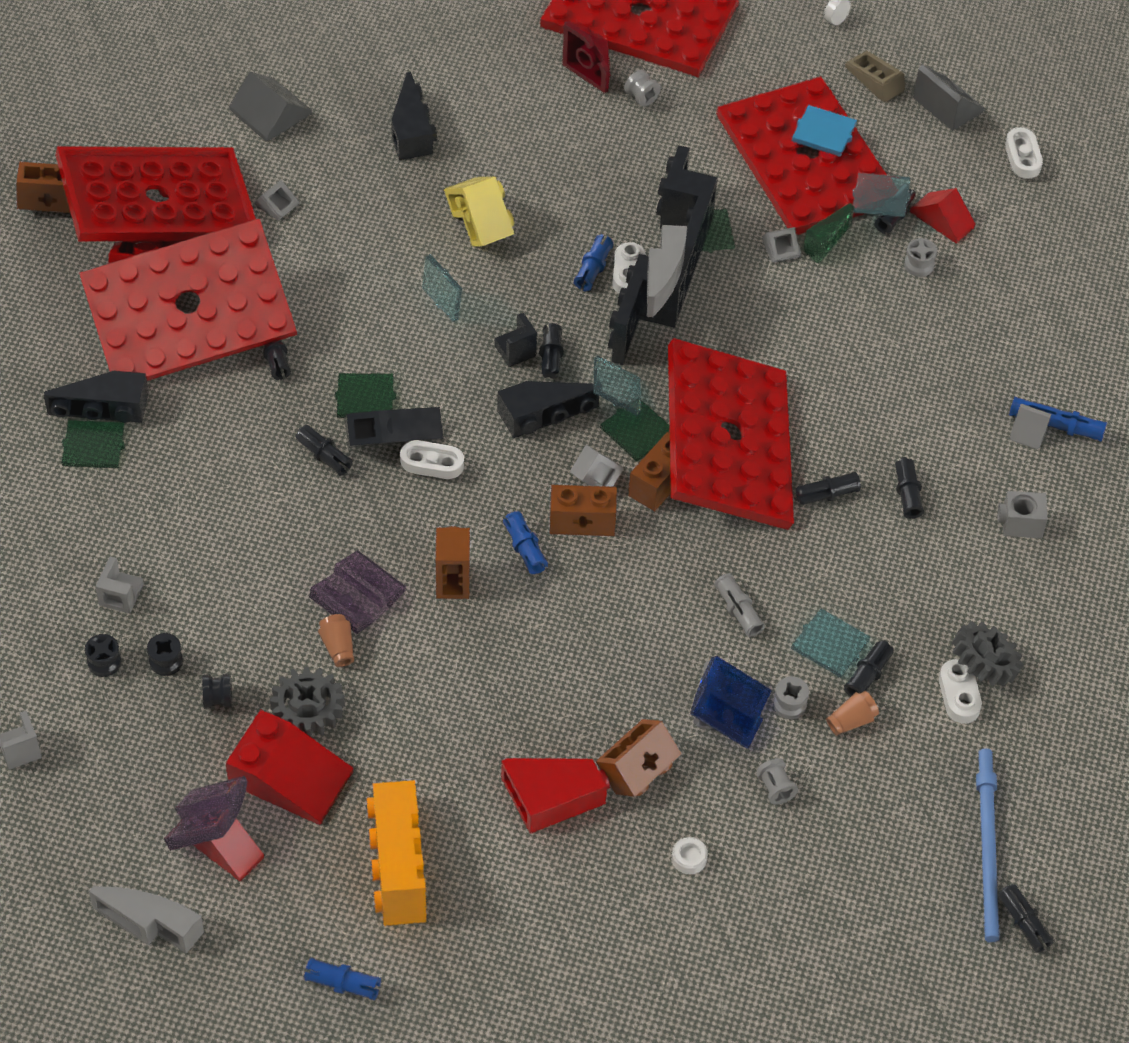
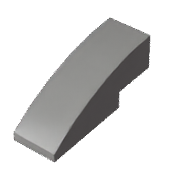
M662 225L660 249L649 248L647 317H654L664 306L679 280L684 263L687 226Z
M93 886L89 890L94 910L148 946L158 935L186 954L204 934L201 915L165 897L121 887Z

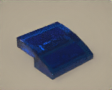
M714 656L711 657L702 676L690 714L747 749L750 747L763 718L760 717V714L772 690L720 657Z

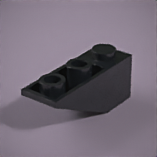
M411 72L406 73L391 118L392 142L399 161L433 154V142L437 141L436 127L434 124L429 123L430 113L427 103L422 104L421 101L423 99L421 85L419 82H414Z
M111 371L44 391L47 415L87 418L90 420H113L123 423H142L149 394L146 373Z
M525 381L497 391V412L513 438L524 434H532L540 428L551 424H559L567 418L581 413H588L594 408L599 407L600 386L590 383Z
M440 407L348 413L344 416L348 448L405 443L413 440L443 439Z

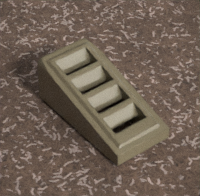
M867 50L845 63L846 69L883 102L893 99L906 89L904 72Z

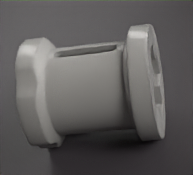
M781 758L764 762L758 767L756 772L757 778L764 782L769 792L768 799L770 803L774 805L785 803L798 793V787L794 782L790 781L784 770L786 764Z

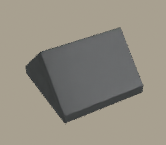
M923 64L918 68L913 98L950 130H956L982 114L986 109L946 75Z
M251 71L229 105V110L266 142L312 114V110L275 78Z

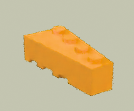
M415 780L373 783V797L367 798L368 819L375 818L376 828H369L370 850H378V859L371 860L373 881H380L381 891H374L375 913H383V926L427 922L426 885L420 827L418 828L419 817Z

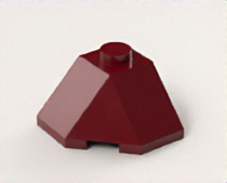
M567 20L564 23L562 65L604 94L609 91L610 77L608 41L586 26Z

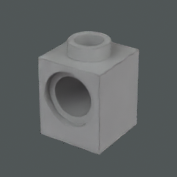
M1007 491L1004 504L999 503L997 511V522L1003 523V536L1042 539L1048 520L1046 493Z

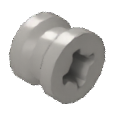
M641 69L634 72L627 79L624 91L629 96L635 97V101L640 106L645 107L656 100L660 94L661 85L656 80H650L649 74Z
M918 238L912 240L907 247L904 267L913 276H927L934 270L937 247L928 239Z
M789 676L784 677L777 683L773 707L779 716L792 720L801 717L805 713L809 697V687L806 682L798 677ZM788 694L796 695L797 698H794L793 696H789Z

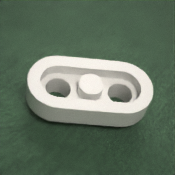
M1021 127L1010 130L1007 134L1005 148L1012 171L1017 176L1026 179L1038 176L1043 159L1035 134L1029 129Z
M623 243L615 251L613 288L618 294L622 287L627 288L628 286L626 276L629 266H635L639 254L646 255L644 248L637 243Z
M413 440L404 444L400 451L401 465L410 473L442 479H453L458 477L464 470V455L461 450L454 446Z
M953 659L943 664L939 675V684L948 716L955 722L967 724L978 718L982 701L975 675L968 674V667L960 665L958 663L959 659ZM953 672H957V673H960V674H962V675H960V676H959V675H955ZM961 700H966V701H968L970 704H963V703L960 702V701H961Z

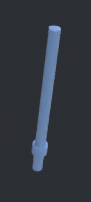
M981 749L979 750V773L976 774V789L980 792L985 940L997 942L999 940L994 808V791L997 790V775L993 772L992 750Z

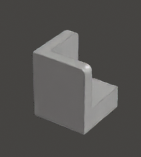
M585 445L570 473L590 486L613 487L624 467L590 446Z
M110 556L95 586L99 606L130 614L144 585L143 578L119 572L117 558Z
M27 711L20 712L23 726L0 734V749L8 770L42 758L38 739Z

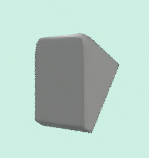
M280 180L254 203L279 221L299 205L300 201Z
M795 227L767 232L762 236L764 246L772 263L801 257Z
M1021 404L1010 434V440L1033 449H1039L1046 435L1051 414Z

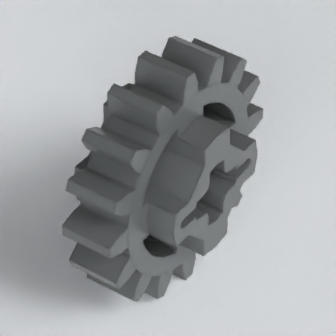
M970 621L967 626L964 624L951 643L955 646L952 651L953 654L961 657L958 663L968 667L967 673L978 677L980 682L984 678L988 679L991 686H995L997 682L1002 686H1005L1008 682L1012 683L1024 665L1019 661L1022 658V654L1014 651L1017 644L1009 643L1006 640L1008 638L1006 633H1001L995 626L988 629L984 622H980L978 626L973 621Z
M308 666L304 667L303 674H298L296 670L292 669L290 679L281 676L279 678L280 687H272L273 697L270 698L272 714L291 722L300 730L305 731L310 737L312 731L315 730L321 736L325 735L324 727L327 725L334 729L336 727V718L343 717L345 695L342 693L341 683H335L333 674L323 677L322 668H318L315 674L310 673ZM327 696L330 698L328 707L325 705ZM287 698L290 699L288 708L285 706Z

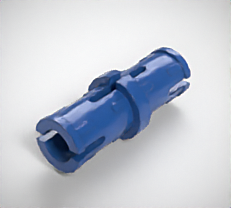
M604 235L596 236L591 250L585 253L582 258V267L574 279V284L578 289H581L584 281H586L583 291L591 290L598 273L603 272L606 265L605 259L614 246V242L610 237L607 236L602 245L601 242Z
M520 511L507 514L505 516L507 519H503V524L512 537V546L515 552L520 553L530 574L541 573L548 566V562L538 546L539 539L528 528Z
M310 958L307 963L306 969H310V972L304 973L305 981L332 987L336 993L343 994L346 991L371 1000H375L379 993V989H375V987L381 985L380 977L353 971L351 966L345 964L339 967L314 958Z

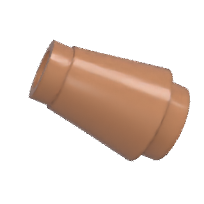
M342 614L325 617L320 621V629L318 630L324 645L336 667L350 665L354 662L351 623Z
M867 691L860 694L855 692L831 716L827 717L826 721L831 731L838 736L841 733L874 722V717L879 715V709Z

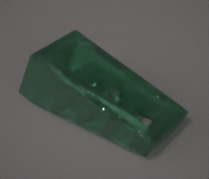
M851 203L806 230L803 251L816 263H820L851 227L855 207Z

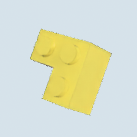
M496 176L475 177L444 189L453 217H463L472 246H484L514 235L512 228L514 226V219L511 212L505 207L503 201L505 197L504 188L501 182L496 179Z

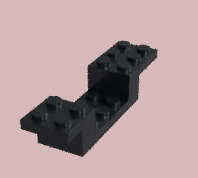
M678 145L675 156H669L666 165V174L668 175L667 178L662 177L660 180L658 195H661L662 198L659 199L656 215L661 216L660 229H662V225L687 226L684 263L679 280L664 306L654 317H647V271L649 256L639 254L635 266H629L626 276L628 286L627 288H621L617 303L620 308L618 311L613 310L609 323V329H613L608 342V349H612V363L624 365L639 320L676 328L713 221L718 177L688 170L689 147Z

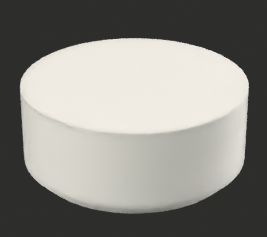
M830 0L824 11L825 20L835 26L841 24L849 14L850 1Z
M687 837L680 839L673 847L672 863L681 873L696 874L702 871L706 865L707 848L703 842L696 838Z

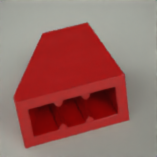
M507 758L501 761V779L530 834L606 804L607 789H610V783L605 771L598 770L593 759Z

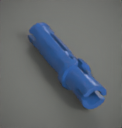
M1016 396L1013 399L1009 416L1016 417L1020 405L1024 404L1050 413L1049 427L1066 431L1067 435L1070 436L1077 434L1102 442L1107 422L1081 416L1080 412L1073 411V413L1062 411Z

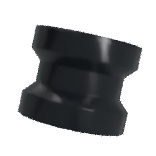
M170 633L157 634L147 644L150 668L160 676L173 675L183 665L181 644L175 635Z
M98 634L87 641L85 644V655L89 671L99 677H107L116 673L121 666V656L117 640L108 634Z
M230 673L213 678L210 674L202 676L204 709H211L214 705L232 708Z

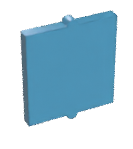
M808 105L802 119L797 121L798 127L792 137V142L841 157L847 142L852 140L851 134L857 120Z

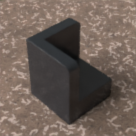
M523 312L517 314L516 330L498 336L494 340L495 348L508 367L534 358L537 354V332Z

